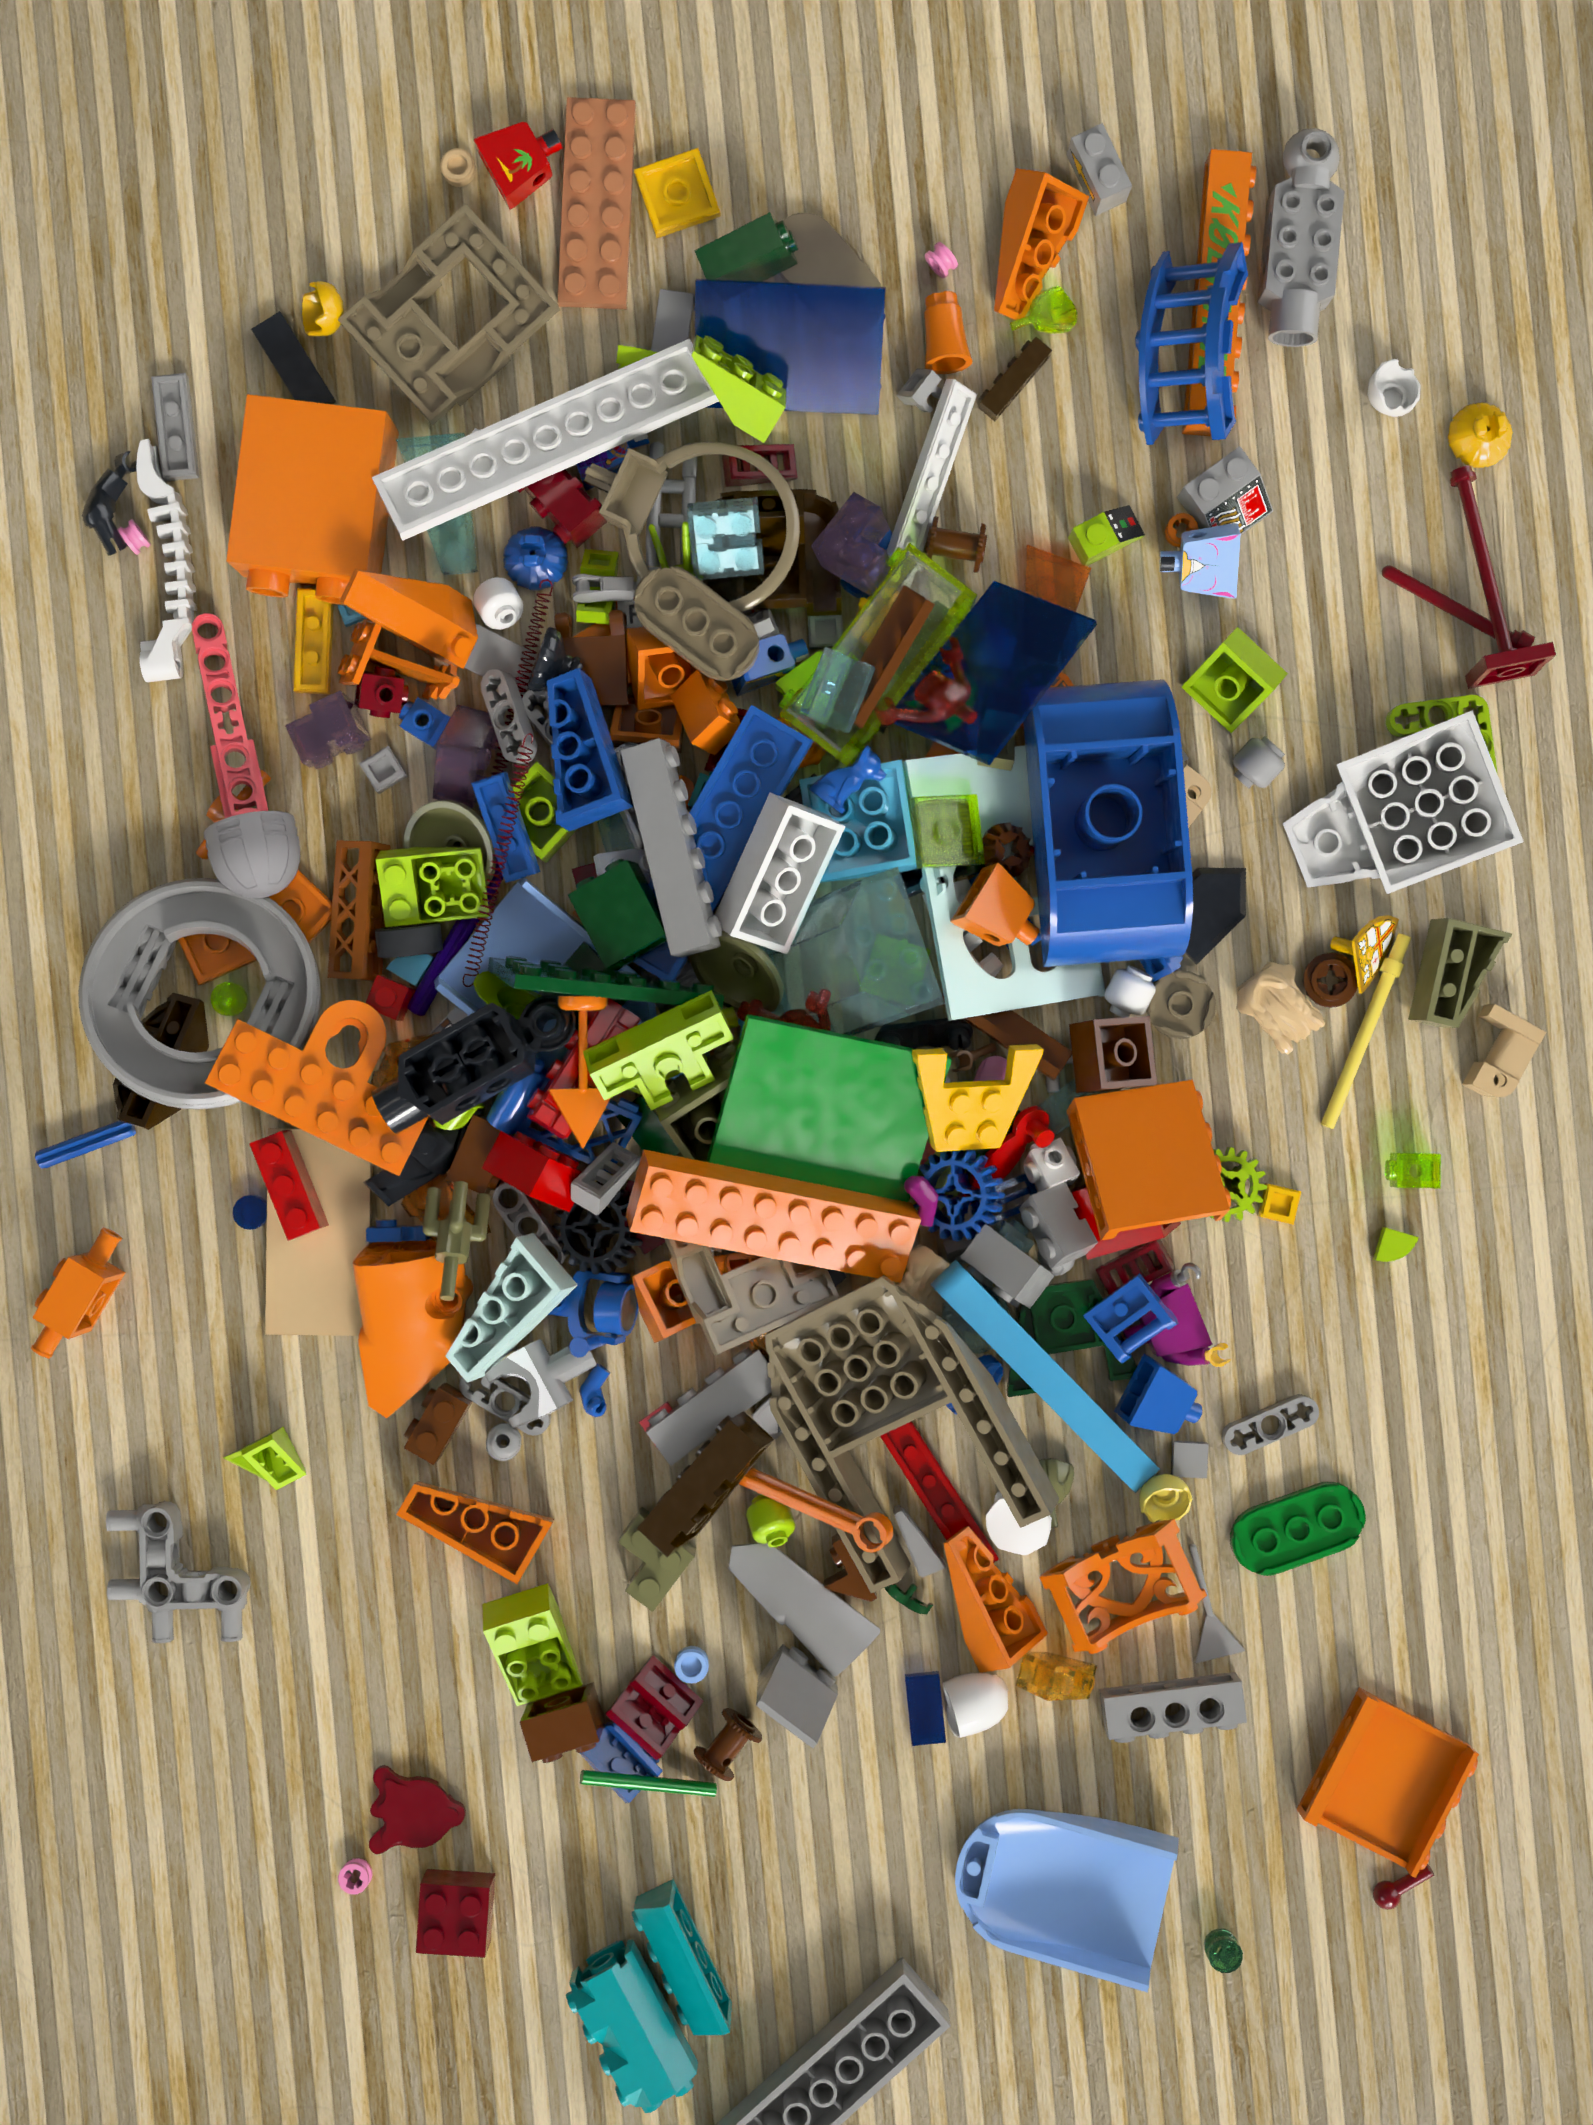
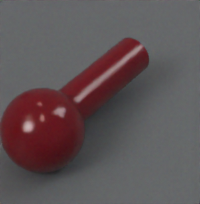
M1427 1864L1424 1869L1419 1870L1416 1878L1408 1873L1395 1882L1381 1881L1373 1889V1899L1382 1909H1394L1400 1903L1402 1894L1433 1877L1434 1873Z

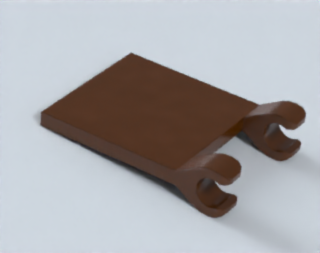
M611 610L609 612L611 635L572 637V616L565 612L555 614V629L560 632L563 638L565 653L573 658L576 656L581 658L580 662L584 665L582 671L592 679L600 706L629 705L626 613L622 610Z

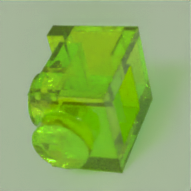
M1390 1152V1160H1386L1385 1163L1386 1180H1390V1187L1441 1189V1154ZM1414 1164L1417 1165L1416 1177H1412L1409 1172L1410 1167Z

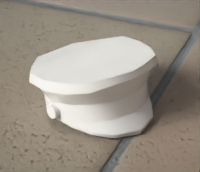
M998 1491L993 1505L986 1513L987 1531L997 1548L1016 1554L1028 1555L1047 1545L1051 1531V1516L1049 1515L1020 1528L1001 1492Z

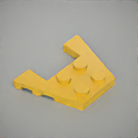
M1038 1044L1009 1045L1004 1080L944 1083L948 1053L942 1048L912 1050L913 1062L917 1066L919 1076L917 1077L918 1087L922 1091L925 1105L923 1111L931 1147L936 1152L1000 1148L1040 1062L1044 1049Z

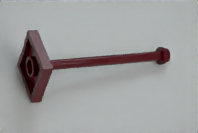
M1471 466L1459 467L1451 472L1450 484L1452 487H1458L1499 651L1495 654L1483 656L1465 675L1467 687L1472 689L1535 676L1546 663H1549L1556 656L1554 644L1549 642L1519 649L1513 648L1472 482L1477 479L1476 472L1472 471Z

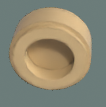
M454 148L443 155L440 168L444 179L450 185L464 187L473 181L476 175V165L468 151Z

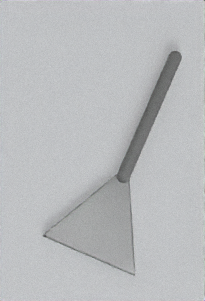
M1191 1544L1189 1548L1200 1589L1204 1588L1207 1594L1203 1599L1206 1615L1195 1663L1244 1652V1648L1212 1611L1197 1547L1195 1544Z

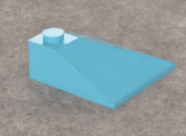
M902 760L881 763V769L886 773V777L882 781L865 779L860 790L852 793L845 800V812L843 814L808 790L823 775L799 780L803 805L823 812L845 826L820 883L894 874L921 868L917 856L915 830Z

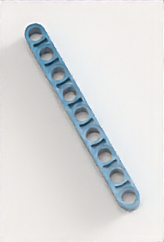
M956 1259L930 1284L1135 1493L1160 1470Z

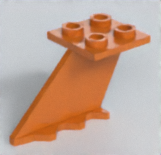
M368 618L364 619L362 623L358 622L355 625L350 638L354 645L350 655L345 654L337 672L341 674L338 683L343 685H359L368 662L381 667L396 669V673L425 683L426 687L422 697L427 700L429 698L437 700L438 697L445 699L449 692L456 688L460 682V678L457 676L458 667L453 664H449L448 667L445 665L440 667L434 665L433 669L373 649L381 626Z

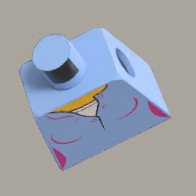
M1238 523L1181 533L1180 551H1160V572H1179L1180 588L1183 591L1236 598L1241 537Z

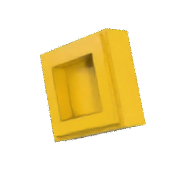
M1265 1183L1267 1189L1263 1191L1262 1199L1264 1201L1260 1204L1258 1216L1294 1225L1301 1191Z

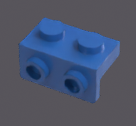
M613 1721L607 1722L604 1725L600 1741L596 1743L593 1749L580 1753L595 1771L658 1777L663 1772L657 1765L659 1759H654ZM611 1787L625 1803H630L641 1791Z

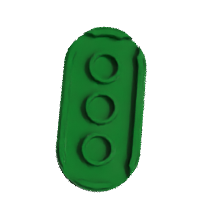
M1336 1482L1317 1483L1253 1506L1242 1512L1231 1528V1549L1238 1562L1251 1572L1263 1576L1276 1575L1350 1548L1356 1543L1362 1528H1364L1366 1521L1365 1509L1360 1498L1348 1487Z

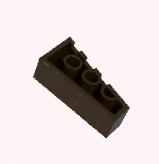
M744 1411L733 1418L728 1415L715 1428V1432L718 1434L712 1441L708 1440L695 1454L696 1460L676 1478L677 1482L660 1498L655 1508L637 1527L666 1557H669L698 1536L773 1442L774 1439Z

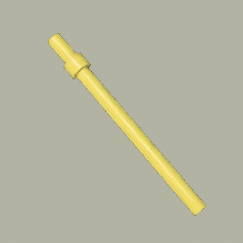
M1398 933L1389 957H1385L1379 970L1382 972L1321 1121V1125L1331 1129L1335 1127L1395 977H1400L1404 964L1401 962L1411 940L1409 936Z

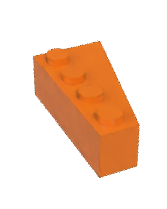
M417 1481L412 1486L396 1514L515 1584H518L554 1521L553 1518Z

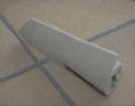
M767 1543L732 1545L728 1569L780 1625L783 1626L785 1624L833 1677L845 1670L880 1634L878 1626L833 1591L824 1588V1584L778 1548L769 1547Z

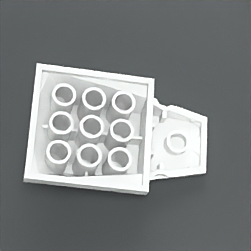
M1473 710L1337 764L1336 766L1342 778V782L1336 786L1337 788L1325 797L1314 801L1283 823L1307 887L1345 883L1355 879L1371 877L1372 879H1381L1386 894L1524 842Z

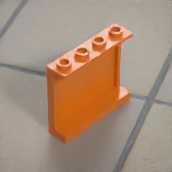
M1193 1079L1077 1097L1073 1099L1066 1110L1100 1240L1113 1239L1120 1231L1214 1216L1215 1221H1220L1230 1210L1231 1196L1229 1190L1222 1183L1220 1176L1222 1171L1221 1161L1218 1155H1214L1211 1145L1212 1130L1209 1123L1204 1120L1202 1095L1198 1090L1196 1091Z
M1359 1687L1297 1807V1811L1304 1821L1316 1827L1319 1823L1404 1867L1412 1877L1416 1878L1419 1870L1424 1869L1429 1862L1430 1849L1435 1839H1439L1444 1833L1446 1818L1451 1808H1455L1460 1802L1462 1796L1461 1789L1467 1777H1471L1474 1774L1478 1765L1477 1757L1479 1754L1468 1743Z

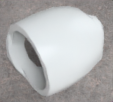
M970 1672L943 1682V1690L947 1702L946 1716L948 1725L954 1736L958 1738L991 1728L1004 1717L1008 1710V1688L1004 1680L997 1675Z

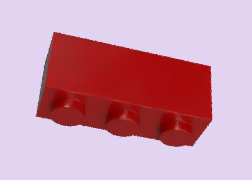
M282 1130L249 1143L287 1241L329 1226L292 1130Z

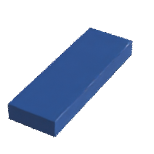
M503 772L471 783L487 831L491 837L493 848L498 849L508 848L495 843L496 841L501 843H509V841L497 837V835L511 836L498 829L513 830L506 825L500 824V822L514 824L513 821L501 816L516 817L503 810L517 811V809L505 805V803L518 804L516 801L506 798L516 797L514 793L508 792V790L513 791V788L509 785L511 783L507 772ZM520 809L515 813L517 818L512 819L516 824L510 825L514 828V831L510 832L513 837L508 838L511 841V844L507 845L510 849L505 851L508 856L503 857L507 861L503 863L505 869L501 870L505 883L541 872ZM494 849L496 855H506L504 852ZM497 857L498 862H505V860Z

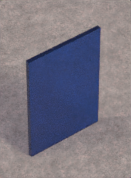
M695 280V336L698 335L703 339L705 336L712 337L723 345L722 351L732 357L738 354L748 359L754 365L752 369L763 376L765 373H770L783 382L782 387L786 389V408L784 411L879 415L880 389L882 388L880 380L884 319L886 318L884 313L886 287ZM716 402L705 408H723L720 402Z
M993 581L887 716V719L891 723L990 766L1032 711V708L1036 706L1097 626V622L1095 619Z

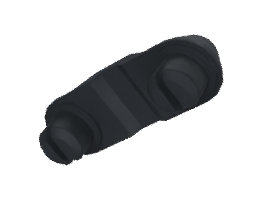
M948 1018L885 1025L881 1027L874 1040L914 1049L923 1046L934 1048L949 1046L952 1050L958 1051V1048L965 1050L970 1046L973 1029L963 1019L948 1021Z

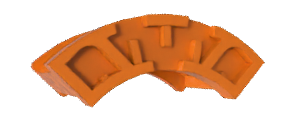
M1175 1519L1138 1527L1133 1536H1125L1121 1541L1118 1535L1105 1539L1091 1546L1093 1553H1086L1083 1555V1558L1076 1559L1072 1555L1039 1576L1044 1589H1050L1074 1642L1072 1644L1074 1652L1088 1651L1089 1654L1098 1653L1108 1646L1107 1643L1132 1628L1175 1613L1181 1616L1187 1615L1198 1608L1197 1604L1207 1594L1204 1588L1200 1589L1176 1534L1180 1530ZM1162 1546H1164L1171 1564H1163ZM1134 1553H1141L1143 1555L1140 1560L1141 1563L1149 1562V1565L1134 1564L1130 1561V1557ZM1117 1560L1121 1566L1130 1572L1147 1574L1145 1583L1133 1603L1119 1602L1099 1595L1107 1586L1110 1578L1109 1563ZM1092 1571H1099L1101 1573V1578L1099 1582L1092 1589H1090L1089 1587H1091L1095 1582L1094 1580H1090L1088 1578V1574ZM1161 1573H1176L1184 1592L1174 1595L1167 1594L1165 1592L1166 1587L1177 1586L1172 1579L1161 1577ZM1066 1587H1069L1080 1598L1075 1606ZM1155 1594L1158 1600L1150 1602L1153 1595ZM1089 1604L1092 1607L1087 1613L1088 1624L1093 1618L1100 1619V1624L1094 1630L1086 1633L1079 1613ZM1109 1613L1120 1616L1110 1620Z

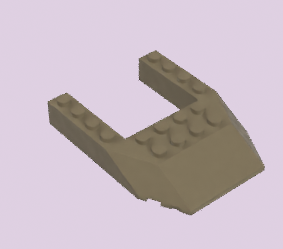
M883 1275L765 1335L766 1351L769 1354L767 1370L768 1378L771 1379L772 1396L769 1398L770 1411L818 1497L862 1516L873 1512L883 1514L849 1450L952 1403L1019 1527L1022 1528L1052 1514L1059 1501V1497L992 1375L948 1322ZM866 1521L863 1530L867 1539L873 1543H881L880 1533L873 1526L874 1522ZM835 1527L871 1593L900 1581L911 1566L894 1532L891 1541L877 1552L870 1553L863 1551L857 1546L852 1534Z

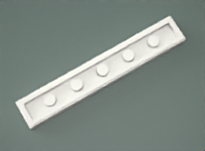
M946 379L879 571L881 576L901 587L906 585L910 588L928 537L929 526H932L933 518L937 512L977 396L975 392L955 379Z

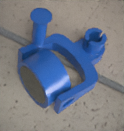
M591 1269L586 1272L577 1271L573 1276V1280L578 1286L548 1315L568 1317L569 1331L572 1337H574L569 1344V1349L573 1356L581 1358L588 1351L606 1344L617 1345L625 1342L626 1336L632 1332L635 1326L639 1306L634 1285L622 1283L630 1280V1273H606V1271H603L598 1275H594ZM591 1279L605 1281L598 1289L594 1303V1324L598 1332L590 1331L586 1326L584 1318L585 1292Z

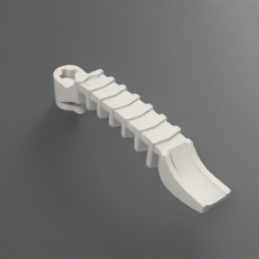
M149 439L140 441L137 452V481L139 488L155 503L163 505L147 509L151 522L171 519V523L158 525L156 528L160 539H174L172 543L162 544V549L165 557H176V561L164 563L167 575H177V581L165 583L166 593L168 595L178 594V600L165 601V609L167 613L173 614L174 619L162 621L163 628L157 640L140 642V668L143 678L146 682H155L183 677L181 645L192 631L194 611H197V607L193 601V592H196V586L192 581V573L195 572V569L191 563L190 556L193 553V549L188 539V535L191 532L186 524L188 512L182 504L181 494L175 492L174 488L166 484L162 479L157 447L152 446Z

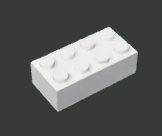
M769 793L715 913L721 928L730 936L788 954L845 826L823 812Z

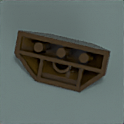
M172 993L166 1002L156 1007L142 1020L147 1032L157 1041L170 1048L194 1053L207 1052L209 1048L204 1002L200 999ZM117 1078L114 1080L113 1090L118 1110L116 1112L117 1120L149 1130L181 1110V1108L151 1101L126 1087Z

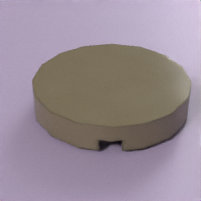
M1175 971L1154 983L1156 991L1146 1011L1148 1016H1150V1022L1158 1032L1170 1038L1187 1039L1198 1035L1210 1025L1215 1015L1216 999L1203 977L1190 971Z

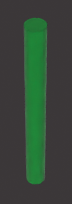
M582 1770L580 1774V1784L709 1797H715L717 1792V1784L714 1782Z

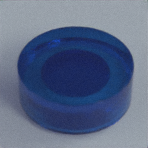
M248 1195L240 1198L233 1207V1218L237 1225L247 1230L262 1227L267 1222L266 1200L258 1195Z

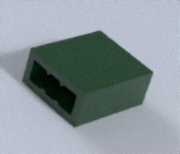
M769 212L694 251L708 284L725 301L797 265L798 262L794 252L799 250L792 232L788 231L784 221L777 222Z
M618 859L605 867L606 872L596 878L591 876L583 879L576 884L577 889L568 894L605 968L616 971L667 942L658 902L638 863L629 860L624 861V859Z

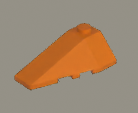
M963 1527L943 1544L964 1641L980 1673L1008 1669L1047 1636L1048 1633L1033 1602L1027 1595L1021 1596L1013 1587L1012 1583L1014 1580L1007 1572L1002 1573L993 1563V1555L970 1527Z

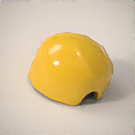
M323 281L310 282L309 286L314 287L315 290L305 293L302 298V318L305 333L308 336L318 337L331 335L341 325L338 319L344 314L343 300L334 285Z

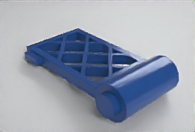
M536 1057L535 1072L499 1092L486 1117L487 1121L500 1131L508 1134H515L519 1131L537 1142L540 1141L555 1150L591 1164L597 1158L593 1152V1146L608 1141L616 1143L615 1139L620 1138L618 1145L626 1148L642 1119V1113L638 1111L639 1105L622 1097L619 1098L618 1102L610 1099L606 1106L609 1110L604 1111L599 1121L603 1120L607 1134L588 1139L584 1147L588 1152L584 1151L579 1143L570 1145L558 1136H556L557 1139L551 1137L554 1134L548 1130L540 1132L529 1127L532 1120L527 1117L531 1111L527 1103L538 1088L543 1091L550 1080L545 1076L547 1070L544 1068L545 1063ZM619 1114L631 1119L626 1128L615 1132L611 1131L607 1118ZM613 1158L610 1160L615 1164L618 1163V1161L614 1160Z

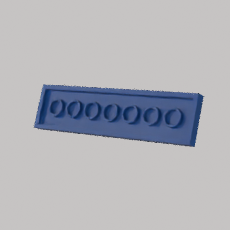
M753 705L750 706L689 812L693 816L697 828V833L693 834L696 848L699 847L705 860V868H702L704 880L710 884L714 900L710 902L713 914L724 896L769 793L782 797L814 742ZM651 878L649 886L656 897L653 881ZM665 942L633 962L661 979L675 981L689 956L681 958L670 955L668 942Z

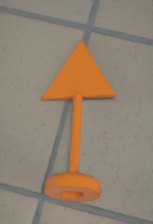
M558 996V1006L562 1010L578 1011L579 1088L548 1090L581 1148L584 1149L611 1099L609 1098L604 1101L598 1088H588V1068L583 1051L588 1049L587 1010H604L608 1005V998Z

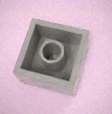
M987 1224L982 1227L981 1232L976 1235L960 1257L969 1264L965 1269L967 1272L989 1287L993 1283L996 1284L992 1291L1016 1308L1021 1303L1030 1309L1055 1276Z

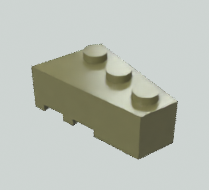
M1451 918L1431 919L1408 1020L1436 1027L1458 1028L1480 991L1478 987L1486 973L1493 969L1496 963L1494 961L1503 944L1508 943L1512 933Z

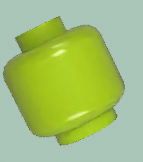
M761 1494L752 1500L751 1505L747 1509L746 1517L754 1540L758 1543H767L769 1547H778L788 1541V1537L794 1532L796 1524L791 1508Z

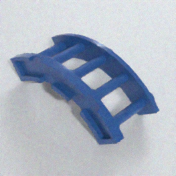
M1242 242L1228 244L1222 258H1219L1217 262L1178 267L1172 266L1170 251H1164L1156 265L1151 269V279L1144 301L1141 329L1137 331L1135 337L1136 348L1139 351V394L1141 406L1138 424L1140 431L1145 434L1146 445H1153L1163 428L1168 426L1205 424L1207 427H1210L1212 440H1221L1227 438L1236 423L1231 376H1224V354H1231L1233 322L1228 320L1230 306L1237 305L1241 290L1248 277ZM1215 277L1213 285H1209L1206 290L1171 293L1176 285V281ZM1209 305L1207 323H1204L1202 327L1161 331L1165 309ZM1203 342L1205 345V364L1201 366V369L1158 372L1159 346ZM1197 383L1206 386L1207 406L1205 409L1161 413L1159 387Z

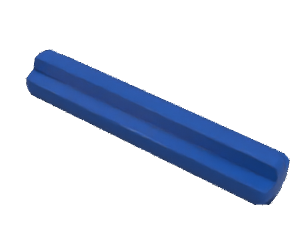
M117 1121L39 1150L35 1153V1159L40 1168H48L134 1136L136 1128L134 1125Z

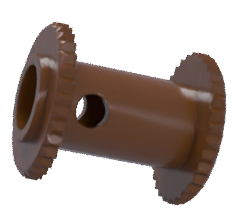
M935 516L932 527L929 526L925 549V554H927L926 564L931 566L932 555L975 562L973 572L977 573L980 563H983L987 541V535H985L986 525L981 523L979 534L938 528L939 517Z
M725 1708L721 1713L727 1723L708 1749L696 1746L694 1748V1755L699 1763L710 1773L724 1781H731L734 1778V1774L729 1768L730 1764L748 1740L760 1743L762 1734L747 1717L731 1708Z

